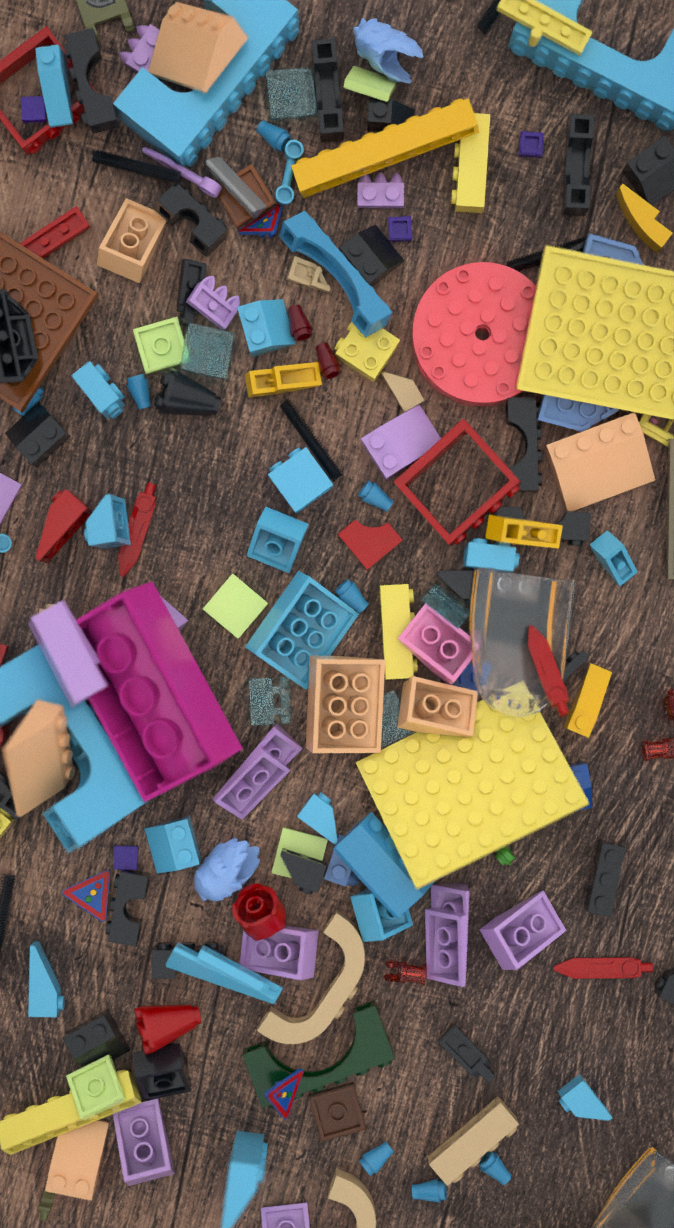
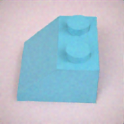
M283 299L260 300L237 307L251 357L296 345L294 337L291 336L290 322Z
M111 494L104 496L86 521L84 536L89 546L107 549L131 545L125 499Z
M265 507L257 522L246 556L290 573L309 524Z
M190 816L144 828L157 873L178 871L201 863L202 858Z
M369 889L350 896L363 942L382 941L413 926L409 909L398 919H395Z

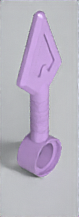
M147 147L142 148L143 153L164 167L181 171L182 177L198 185L209 196L217 198L222 190V186L209 177L204 176L203 178L182 165L175 163L165 155Z

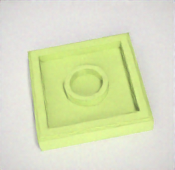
M353 66L345 79L343 87L387 102L395 90L397 82L390 80L384 75Z
M178 317L133 329L146 375L191 363Z
M232 574L205 605L203 610L239 639L268 603Z
M283 827L272 873L291 878L280 856L282 848L323 861L328 839Z
M109 1054L66 1075L80 1119L83 1121L126 1100L112 1057Z

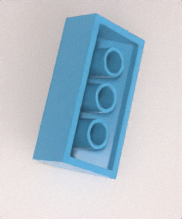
M372 811L359 820L333 848L336 854L395 919H398L416 903L434 883L432 882L418 890L416 889L388 829Z

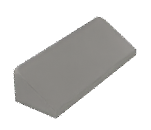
M215 157L206 161L207 170L253 218L256 219L267 208L264 202L222 158Z

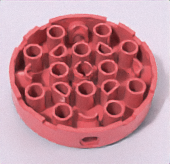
M490 262L470 263L456 267L433 282L418 304L412 326L413 355L425 380L441 395L443 394L447 398L454 400V402L467 406L499 405L505 403L508 398L517 397L523 393V390L516 389L536 291L535 284L526 276L510 267ZM477 331L487 333V340L478 339L475 333Z

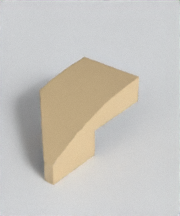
M296 256L293 257L286 280L323 292H330L331 288L329 284L327 285L320 266L317 267V264Z
M386 371L381 372L388 388L394 394L403 412L425 401L412 379Z

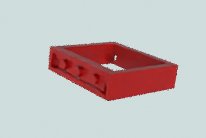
M47 26L0 60V84L35 59L36 48L59 45L66 54L65 49ZM67 58L68 69L70 71V67H73L72 59ZM78 101L72 105V125L79 120L82 115L81 113L85 112L84 105L79 104ZM0 109V121L27 156L30 153L38 152L42 148V144L49 139L53 140L58 137L61 130L66 127L51 128L48 123L25 141Z
M464 418L394 481L403 494L451 546L454 544L458 545L467 538L466 533L471 528L474 530L479 528L485 522L483 518L489 512L494 514L503 506L501 502L507 496L512 498L516 495L515 493L520 490L519 485L522 484ZM468 433L510 481L449 534L408 486Z

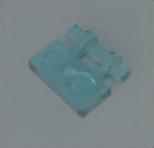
M435 583L421 600L459 629L472 611L465 607L466 604L463 601H458L451 596L448 589L445 587L441 588Z
M272 677L249 679L251 725L275 724L274 715H281V724L291 723L290 714H293V710L290 707L289 693H292V689L289 686L288 677H279L280 686L273 687ZM273 694H280L281 707L274 708Z

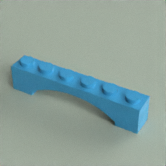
M306 211L285 220L279 237L293 253L298 251L312 258L329 271L339 282L348 296L354 315L351 322L366 338L386 327L393 312L376 294L373 287L363 279L359 271L351 265L345 255L332 243L330 237L320 229L316 221Z

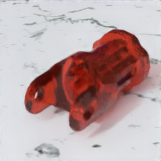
M663 738L661 741L656 742L642 741L644 761L661 757L673 759L674 738Z
M386 962L387 967L399 970V973L396 975L386 974L384 976L386 981L397 983L409 981L425 985L426 964L414 966L408 965L407 962Z

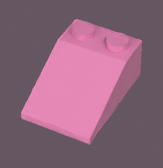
M427 602L398 638L432 673L449 685L456 681L472 660L471 636ZM476 641L477 653L482 645Z

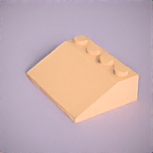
M176 2L169 8L167 15L162 20L148 72L154 77L206 93L248 37L232 16Z
M635 412L550 443L543 448L567 511H575L655 481L644 435Z
M310 655L306 749L312 753H381L385 676L384 659Z
M37 700L3 750L17 816L22 817L64 789L68 781L72 780L75 775V767L72 760L73 751L70 748V734H68L67 717H65L64 706Z

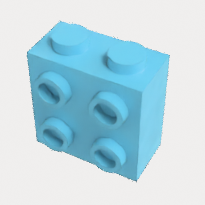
M89 361L71 375L107 420L110 417L114 419L123 412L122 408L126 405L122 399L125 396L113 382L109 385L107 381L110 380V377L99 364L94 366Z
M298 447L288 455L290 459L283 464L281 461L274 464L270 468L271 472L268 474L295 514L334 487L306 447L302 450Z
M473 538L471 542L465 544L462 568L510 573L514 571L515 567H518L519 553H516V547H510L511 543L497 541L494 545L487 544L485 539Z

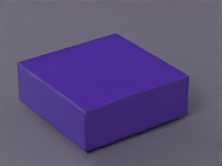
M43 96L21 97L23 123L47 122Z
M521 131L518 156L541 158L544 133Z
M411 216L388 217L389 242L412 241Z
M115 845L114 869L138 870L139 846Z

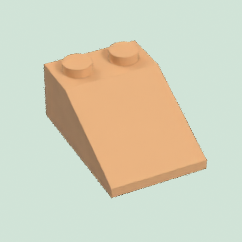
M126 198L99 247L97 266L140 283L149 267L167 221L155 210Z
M412 676L403 683L397 728L420 733L472 737L478 691Z
M97 1120L57 1137L49 1169L46 1192L92 1201L97 1188L110 1121Z

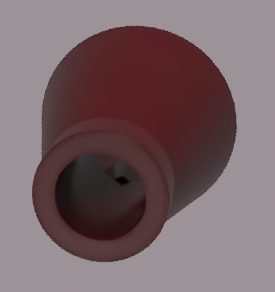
M301 305L289 307L291 336L298 342L312 337L313 327L302 311Z
M321 343L317 345L315 349L317 351L320 374L323 375L324 379H332L342 373L340 369L342 365L329 344Z

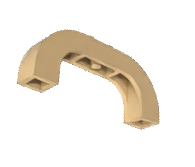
M337 909L323 928V933L335 940L343 949L345 961L342 968L316 1007L309 1014L302 1017H289L271 1006L257 1028V1031L265 1037L283 1044H300L312 1040L320 1035L334 1018L338 1019L345 1009L342 1005L347 998L351 1000L357 992L358 988L356 985L360 980L365 963L364 944L356 925Z
M336 1168L328 1189V1198L340 1202L352 1210L356 1218L354 1228H376L375 1206L369 1190L357 1177Z

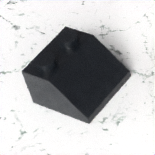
M663 136L627 162L622 170L640 197L652 206L674 191V147L666 136Z
M376 225L358 232L339 247V251L345 255L351 265L359 271L363 279L372 287L404 262V259Z
M40 402L5 432L13 445L35 467L43 463L71 437Z
M109 1009L70 1029L62 1038L73 1059L81 1067L108 1054L114 1060L130 1051Z
M169 1043L156 1052L146 1055L143 1050L134 1052L135 1079L146 1101L191 1092L185 1054L180 1043Z

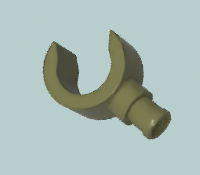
M43 1188L42 1201L40 1206H38L42 1221L48 1219L55 1198V1193L46 1192V1188Z

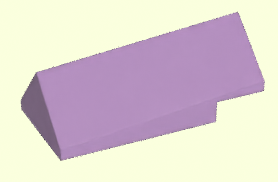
M64 600L31 617L28 625L71 708L76 707L108 686L96 666L101 663Z
M277 723L216 794L213 801L243 820L291 771L287 764L303 748Z
M467 883L432 884L431 908L425 909L427 979L460 987L466 986L469 888Z

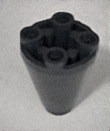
M176 369L163 370L160 384L163 386L162 392L156 394L154 401L155 409H158L159 414L201 416L217 414L221 397L216 396V393Z

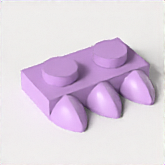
M151 24L149 26H136L141 39H128L129 46L133 51L132 53H119L122 62L136 73L142 67L148 71L159 34V29Z
M381 172L376 176L374 183L371 182L368 174L360 177L357 185V208H404V183L401 176L396 172L391 177L390 183H387L386 177Z
M208 276L196 285L186 302L221 330H225L238 311L237 307L240 304L239 296H233L225 301L227 286L218 287L213 291L215 278L214 276Z

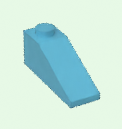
M59 45L36 48L37 68L49 126L52 128L72 125L73 114L67 56Z
M34 941L30 945L28 1017H57L61 1010H64L65 996H61V987L40 942Z

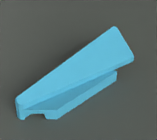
M177 942L166 963L167 968L271 1004L276 1002L283 989L278 984L205 945H202L198 953Z

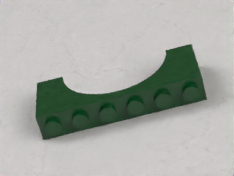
M375 1000L353 1008L356 1028L350 1048L335 1064L317 1071H304L294 1100L302 1097L303 1093L310 1090L317 1092L324 1089L326 1084L332 1082L339 1084L346 1081L347 1077L353 1074L360 1076L368 1073L372 1067L378 1066L381 1068L392 1063L391 1060L395 1059L394 1052ZM266 1041L244 1048L242 1056L261 1108L267 1106L268 1108H274L264 1096L265 1092L275 1086L276 1081H282L297 1069L291 1068L279 1061L269 1049Z

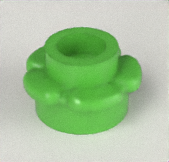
M507 846L497 850V853L494 854L502 865L506 863L512 865L511 862L516 858Z

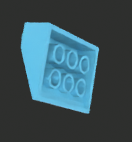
M298 571L245 648L307 690L310 655L330 656L359 613L310 576Z
M244 1131L236 1132L230 1161L222 1228H232L256 1192L258 1182H263L268 1143L263 1142L264 1134Z

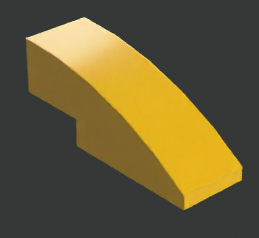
M622 183L616 192V196L627 221L643 242L654 252L658 253L673 233L655 220V217L660 212Z
M318 362L275 366L272 369L254 370L245 374L248 398L292 392L322 385Z

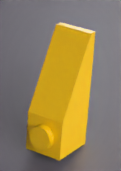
M489 515L485 538L505 543L559 549L563 525Z
M592 663L589 664L564 723V728L589 738L597 720L612 672Z

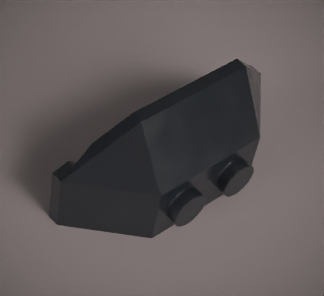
M0 289V384L23 382L38 361L30 315L15 299L9 296L10 294L5 289Z

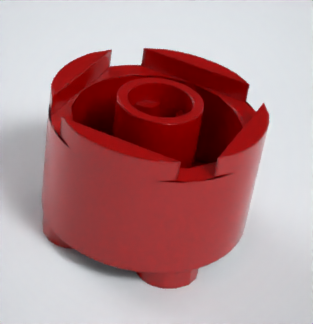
M256 883L243 888L238 893V899L232 905V913L243 931L253 940L259 941L269 938L285 927V907L271 887Z

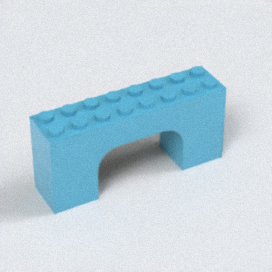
M203 0L205 10L234 17L248 37L246 42L206 93L197 90L186 93L173 91L142 67L113 103L119 120L175 163L185 168L188 166L192 167L197 161V154L201 149H206L213 139L212 136L217 130L221 131L227 123L226 118L230 113H235L239 109L243 97L253 92L256 87L255 82L260 76L264 77L268 73L272 61L275 58L279 59L285 51L284 46L289 40L293 41L299 34L298 9L287 0Z
M536 0L576 23L577 13L584 0ZM518 22L516 23L508 48L515 55L525 56L531 59L535 65L551 69L556 76L566 77L572 80L576 86L580 88L586 87L593 91L597 97L613 101L618 108L628 109L634 112L638 118L642 120L648 119L656 123L655 125L659 129L672 132L674 129V29L657 57L648 61H637L591 37L580 56L544 36H541L535 47H531L528 44V40L532 30Z
M37 645L0 667V728L17 717L28 714L37 700L64 706L65 717H67L68 734H70V748L73 751L72 758L79 768L80 782L74 793L42 814L66 851L70 853L146 802L141 798L103 725L97 720L94 708L87 704L86 701L71 708L40 646Z

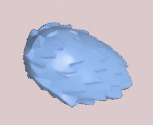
M362 18L359 26L353 28L358 55L363 59H367L371 68L384 74L390 80L399 83H412L411 76L400 66L397 60V53L402 52L411 57L423 58L420 46L415 40L406 36V33L391 28L389 24L378 22L376 18L370 19L367 22Z
M237 838L218 844L195 871L194 889L203 901L207 899L221 901L225 897L232 896L233 892L242 889V885L253 875L260 863L258 858L260 848L257 846L250 847V843L247 840L237 842Z

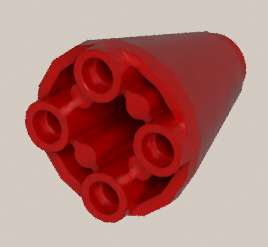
M155 1005L134 1008L137 1020L136 1026L138 1034L141 1035L143 1040L141 1042L145 1055L156 1052L195 1029L196 1025L201 1024L197 1005Z

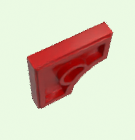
M355 519L338 533L341 540L366 570L371 568L403 541L389 523L381 527L371 528L362 525Z

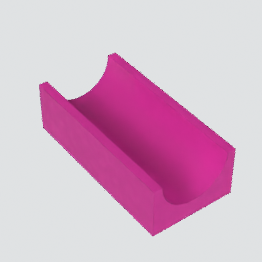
M153 581L123 591L76 620L101 662L96 666L108 685L88 699L144 802L210 769L243 749Z

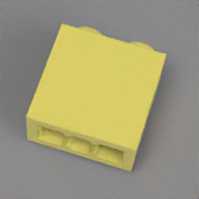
M351 322L347 328L350 332L345 339L341 337L334 348L337 351L335 356L374 383L399 346L400 339L383 328L365 338Z

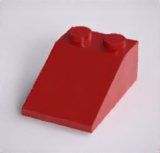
M67 489L64 491L60 490L51 500L53 503L49 507L35 557L38 561L49 563L93 513L90 507Z

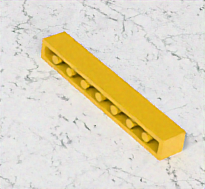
M469 98L465 100L457 99L447 107L431 109L426 115L420 117L412 116L406 122L399 125H388L383 131L376 134L373 132L367 133L360 140L354 142L346 141L339 148L320 151L318 156L310 159L307 157L301 158L291 167L302 197L306 198L479 133L478 124Z

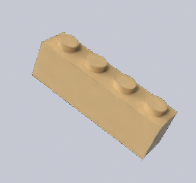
M497 1096L428 1156L429 1165L447 1186L452 1182H458L463 1177V1172L469 1167H475L486 1152L494 1151L499 1146L500 1140L505 1136L509 1137L514 1134L519 1125L517 1117L501 1098Z

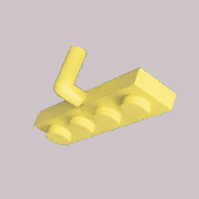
M501 0L497 7L498 12L532 30L528 40V44L531 47H535L541 36H544L580 56L593 33L591 30L536 0Z

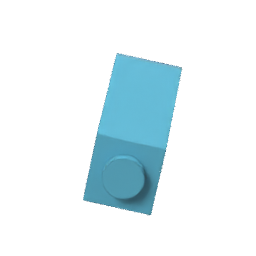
M608 530L589 544L598 561L619 586L638 573L624 544Z
M313 792L297 814V817L335 845L338 838L333 805L330 804L332 800L322 792L319 795Z
M580 1074L558 1090L561 1097L559 1103L567 1113L571 1110L576 1117L607 1121L612 1119L608 1109Z

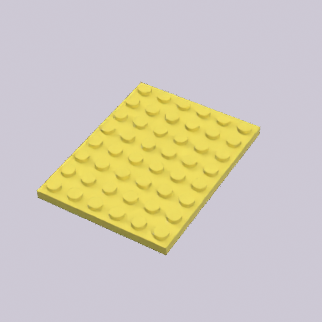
M545 246L516 389L674 420V271Z
M523 680L477 702L472 737L416 732L382 749L381 753H374L356 762L417 890L589 805L586 796Z

